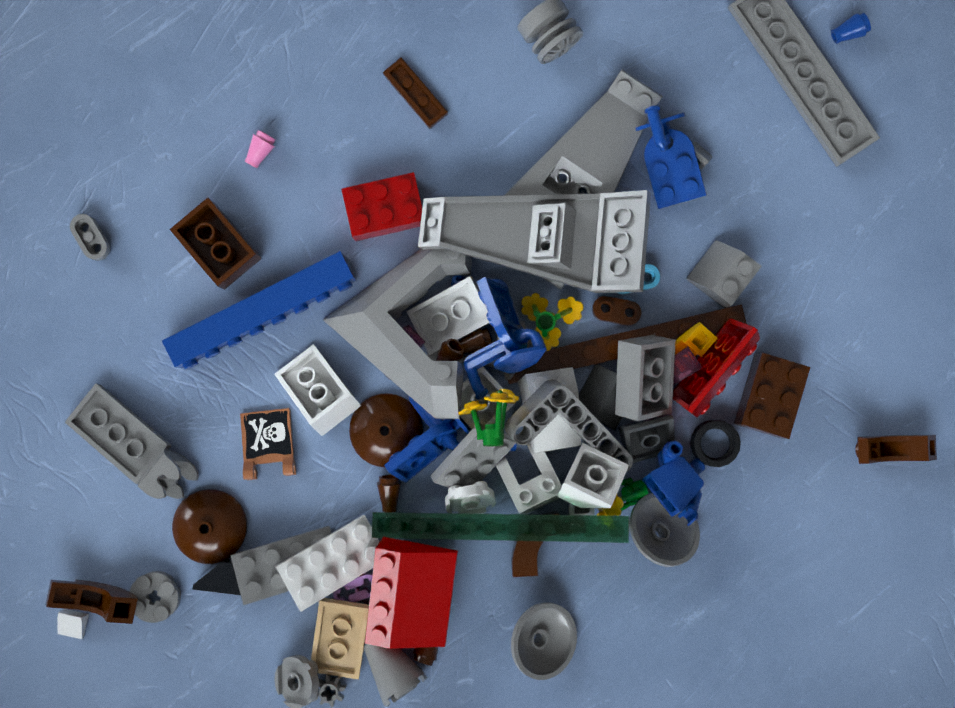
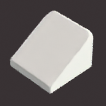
M69 609L59 611L57 617L58 634L83 639L89 614Z

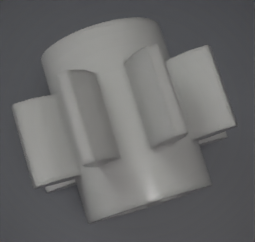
M326 675L325 681L319 679V687H321L318 689L321 699L320 705L325 702L330 703V706L333 707L336 699L339 701L343 700L344 695L340 692L344 691L347 686L345 684L341 685L339 676L335 678L331 677V675ZM327 686H330L331 690H335L333 694H331L330 690H326Z

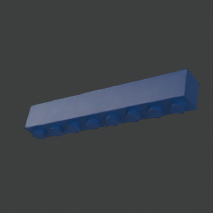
M339 251L162 340V343L174 367L187 370L198 365L197 360L205 356L209 359L220 354L219 349L227 345L231 348L242 343L241 338L249 334L253 337L265 331L264 327L271 323L278 325L287 320L286 316L293 312L299 314L309 309L308 305L315 301L321 303L331 297L330 294L337 290L339 292L348 290L353 286L352 282L356 281L344 255Z

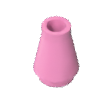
M258 130L256 135L253 134L245 162L258 168L260 163L275 147L273 144L276 139Z

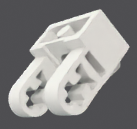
M531 442L527 446L541 475L519 485L505 456L496 465L521 517L559 499L557 496L562 487L546 453L533 454Z

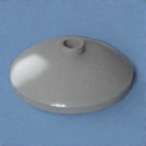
M653 493L644 496L635 504L630 515V533L636 547L648 560L660 566L675 567L690 560L698 549L700 530L697 519L690 526H687L688 522L685 517L679 518L678 514L671 517Z
M550 602L536 604L521 615L512 633L511 653L517 668L523 674L532 679L547 680L557 676L567 667L573 657L577 643V631L572 616L562 606Z

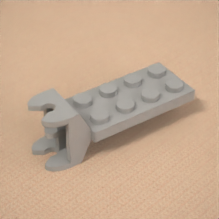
M96 383L65 421L70 428L130 480L138 484V487L150 497L162 499L169 496L181 499L185 497L183 488L178 484L181 476L187 480L197 481L199 478L196 467L186 457L170 450L171 444L101 384Z

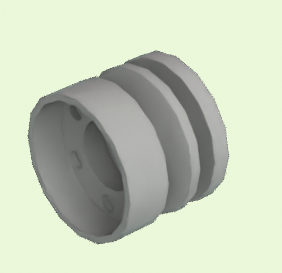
M546 0L531 10L517 26L526 43L535 42L532 52L538 54L537 59L541 64L549 63L561 57L583 36V31L580 27L576 26L575 19H566L569 10L562 0Z

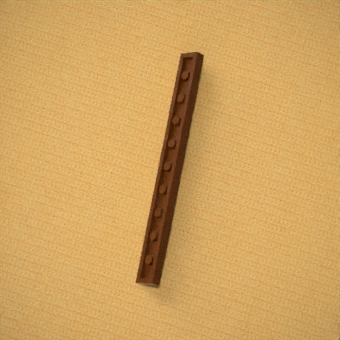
M742 304L545 351L536 364L515 373L508 380V385L517 383L525 374L571 367L577 369L618 359V340L649 335L677 340L683 333L699 322L716 336L729 318L747 324Z

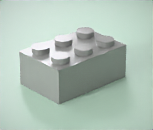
M649 335L618 340L615 415L641 421L672 413L675 339Z

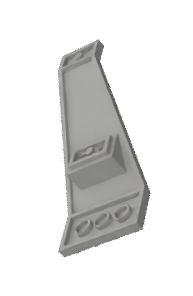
M622 69L609 90L504 196L581 194L579 191L581 187L587 189V194L615 192L643 129L636 131L635 128L647 123L648 116L645 113V109L650 106H657L663 96ZM565 174L567 181H561L559 175ZM550 244L546 246L545 250L549 249ZM544 278L560 290L564 286L563 283Z
M648 190L598 194L423 199L418 247L423 250L447 249L594 293L643 292L651 193ZM550 244L549 249L545 250L546 246Z

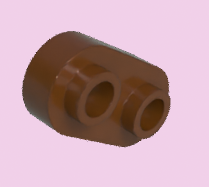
M599 297L592 305V313L597 320L620 325H633L640 320L642 314L641 308L636 302L614 297ZM607 304L609 312H602L601 305ZM627 308L633 310L632 317L626 316L625 310Z

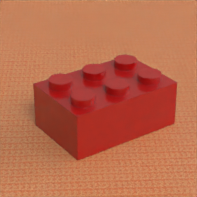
M414 172L341 189L351 234L355 241L413 229L421 225L422 203Z

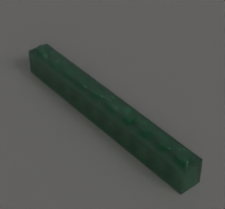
M373 512L372 538L376 539L389 537L413 540L630 544L629 516Z

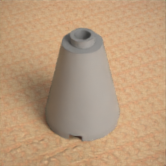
M369 644L364 646L373 677L385 707L390 705L389 699L394 703L416 688L417 684L420 683L419 678L422 682L428 678L425 672L400 648L389 649Z

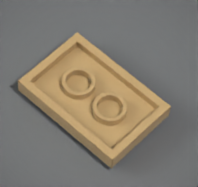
M323 598L319 601L311 660L315 661L318 666L317 673L359 680L366 637L368 604Z

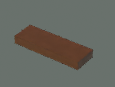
M402 57L383 72L385 78L429 129L448 115V111Z

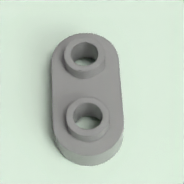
M86 214L75 216L71 220L70 230L84 255L95 261L105 259L109 255L110 244L96 220ZM88 224L89 229L84 232L83 226ZM101 245V250L96 253L95 247Z

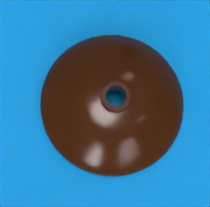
M387 393L374 395L360 404L361 406L355 410L349 427L350 440L356 453L366 462L378 467H385L384 465L389 462V458L394 453L402 451L409 445L412 438L423 434L421 416L413 405L401 396ZM382 426L389 428L388 435L381 434L380 429Z
M216 489L201 490L189 495L178 506L172 523L173 537L180 551L189 559L202 564L219 563L230 558V555L235 554L242 546L247 534L246 514L241 504L232 495ZM203 524L208 525V533L202 531Z

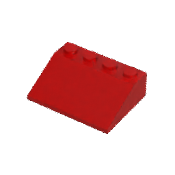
M729 318L717 333L716 337L718 339L702 357H698L673 389L672 399L697 418L700 414L706 413L711 405V400L725 389L726 381L731 375H735L740 370L741 362L746 356H750L756 350L760 336L755 327Z
M389 537L382 538L375 548L365 644L389 649L446 646L458 550Z

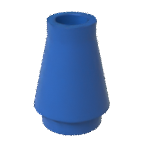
M856 13L840 26L831 30L833 41L838 44L843 41L866 36V33L871 31L870 21L865 13L860 15Z

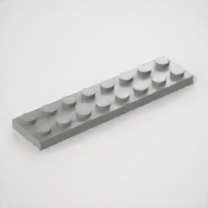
M736 0L729 5V11L836 167L880 139L786 0Z

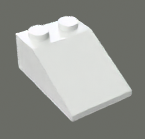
M314 344L275 373V376L308 423L321 436L361 406Z
M573 367L525 374L518 381L522 404L544 382L551 379L563 384L579 399ZM559 389L553 393L552 398L559 394ZM575 406L569 410L568 415L574 411ZM541 408L535 411L534 416L541 412ZM557 415L531 441L533 454L581 446V438Z

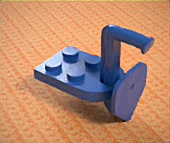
M655 105L645 109L649 123L635 129L639 131L651 127L653 136L645 147L644 159L658 209L706 196L707 193L692 140L684 132L670 128L669 121L686 116L685 112L661 119L659 115L660 107Z
M487 277L477 281L480 289L478 295L486 305L488 311L486 314L487 319L494 327L499 340L476 351L464 360V368L477 400L484 398L488 394V389L484 388L477 371L479 368L495 361L493 364L495 369L508 374L517 373L536 364L547 350L539 332L533 329H523L508 288ZM531 340L533 347L527 348V341Z
M409 396L410 403L430 429L422 435L412 438L405 449L394 453L389 458V462L384 465L390 474L407 483L447 449L453 451L460 442L456 439V430L462 428L466 434L471 431L461 417L460 419H435Z

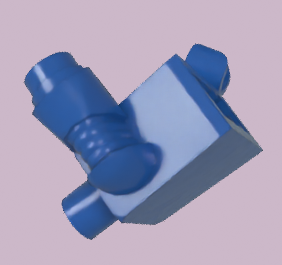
M671 441L667 442L663 446L662 451L658 453L657 460L660 467L650 472L642 480L671 517L678 514L679 518L683 516L687 519L688 523L686 525L690 526L698 519L697 511L702 497L700 489L704 486V481L700 478L699 474L705 470V465L698 458L688 463L684 457H679L683 452V447L679 442Z

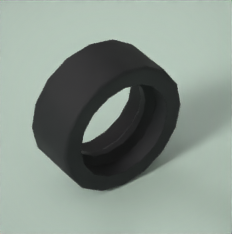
M709 420L702 422L694 429L691 435L690 446L693 455L707 466L722 467L729 465L740 452L741 441L739 434L732 425L725 421ZM720 429L728 436L730 442L729 449L722 457L711 458L703 452L701 438L708 430Z

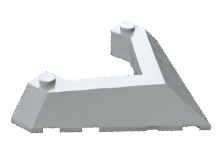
M420 249L324 318L323 321L423 407L435 419H460L458 412L461 411L463 368L458 361H432L396 320L402 316L401 313L406 308L419 301L437 281L440 282L445 276L471 275L472 257L447 249Z

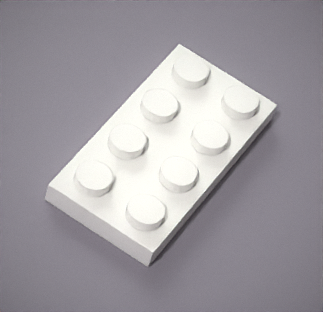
M362 515L275 567L296 606L302 612L371 570L374 566L375 548L379 544V540L366 516Z

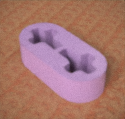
M364 573L343 586L346 590L355 589V592H352L347 600L344 596H339L342 587L333 592L334 599L358 602L370 597L371 591L368 588L359 590L358 586L365 583V578L372 582L373 573Z

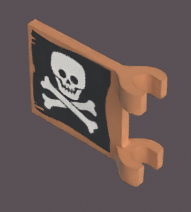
M290 408L241 413L244 460L243 479L256 480V465L283 462V475H296Z

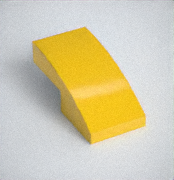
M700 322L691 327L675 342L674 368L681 373L697 354L702 357L718 338Z

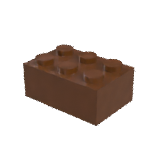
M206 198L169 229L212 281L224 290L262 259L210 198Z
M763 352L754 354L734 424L781 439H790L811 367Z

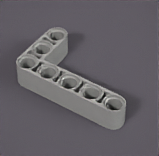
M551 379L544 382L505 423L506 434L518 445H527L559 415L588 446L614 458L620 456L618 460L629 465L627 471L632 467L633 458L582 402L557 380ZM559 389V394L552 398L553 393ZM575 406L574 411L568 415L569 410ZM541 408V412L534 416L535 411ZM590 423L589 428L584 431L585 426ZM523 426L522 432L516 435L517 429ZM605 440L604 444L600 446V443Z

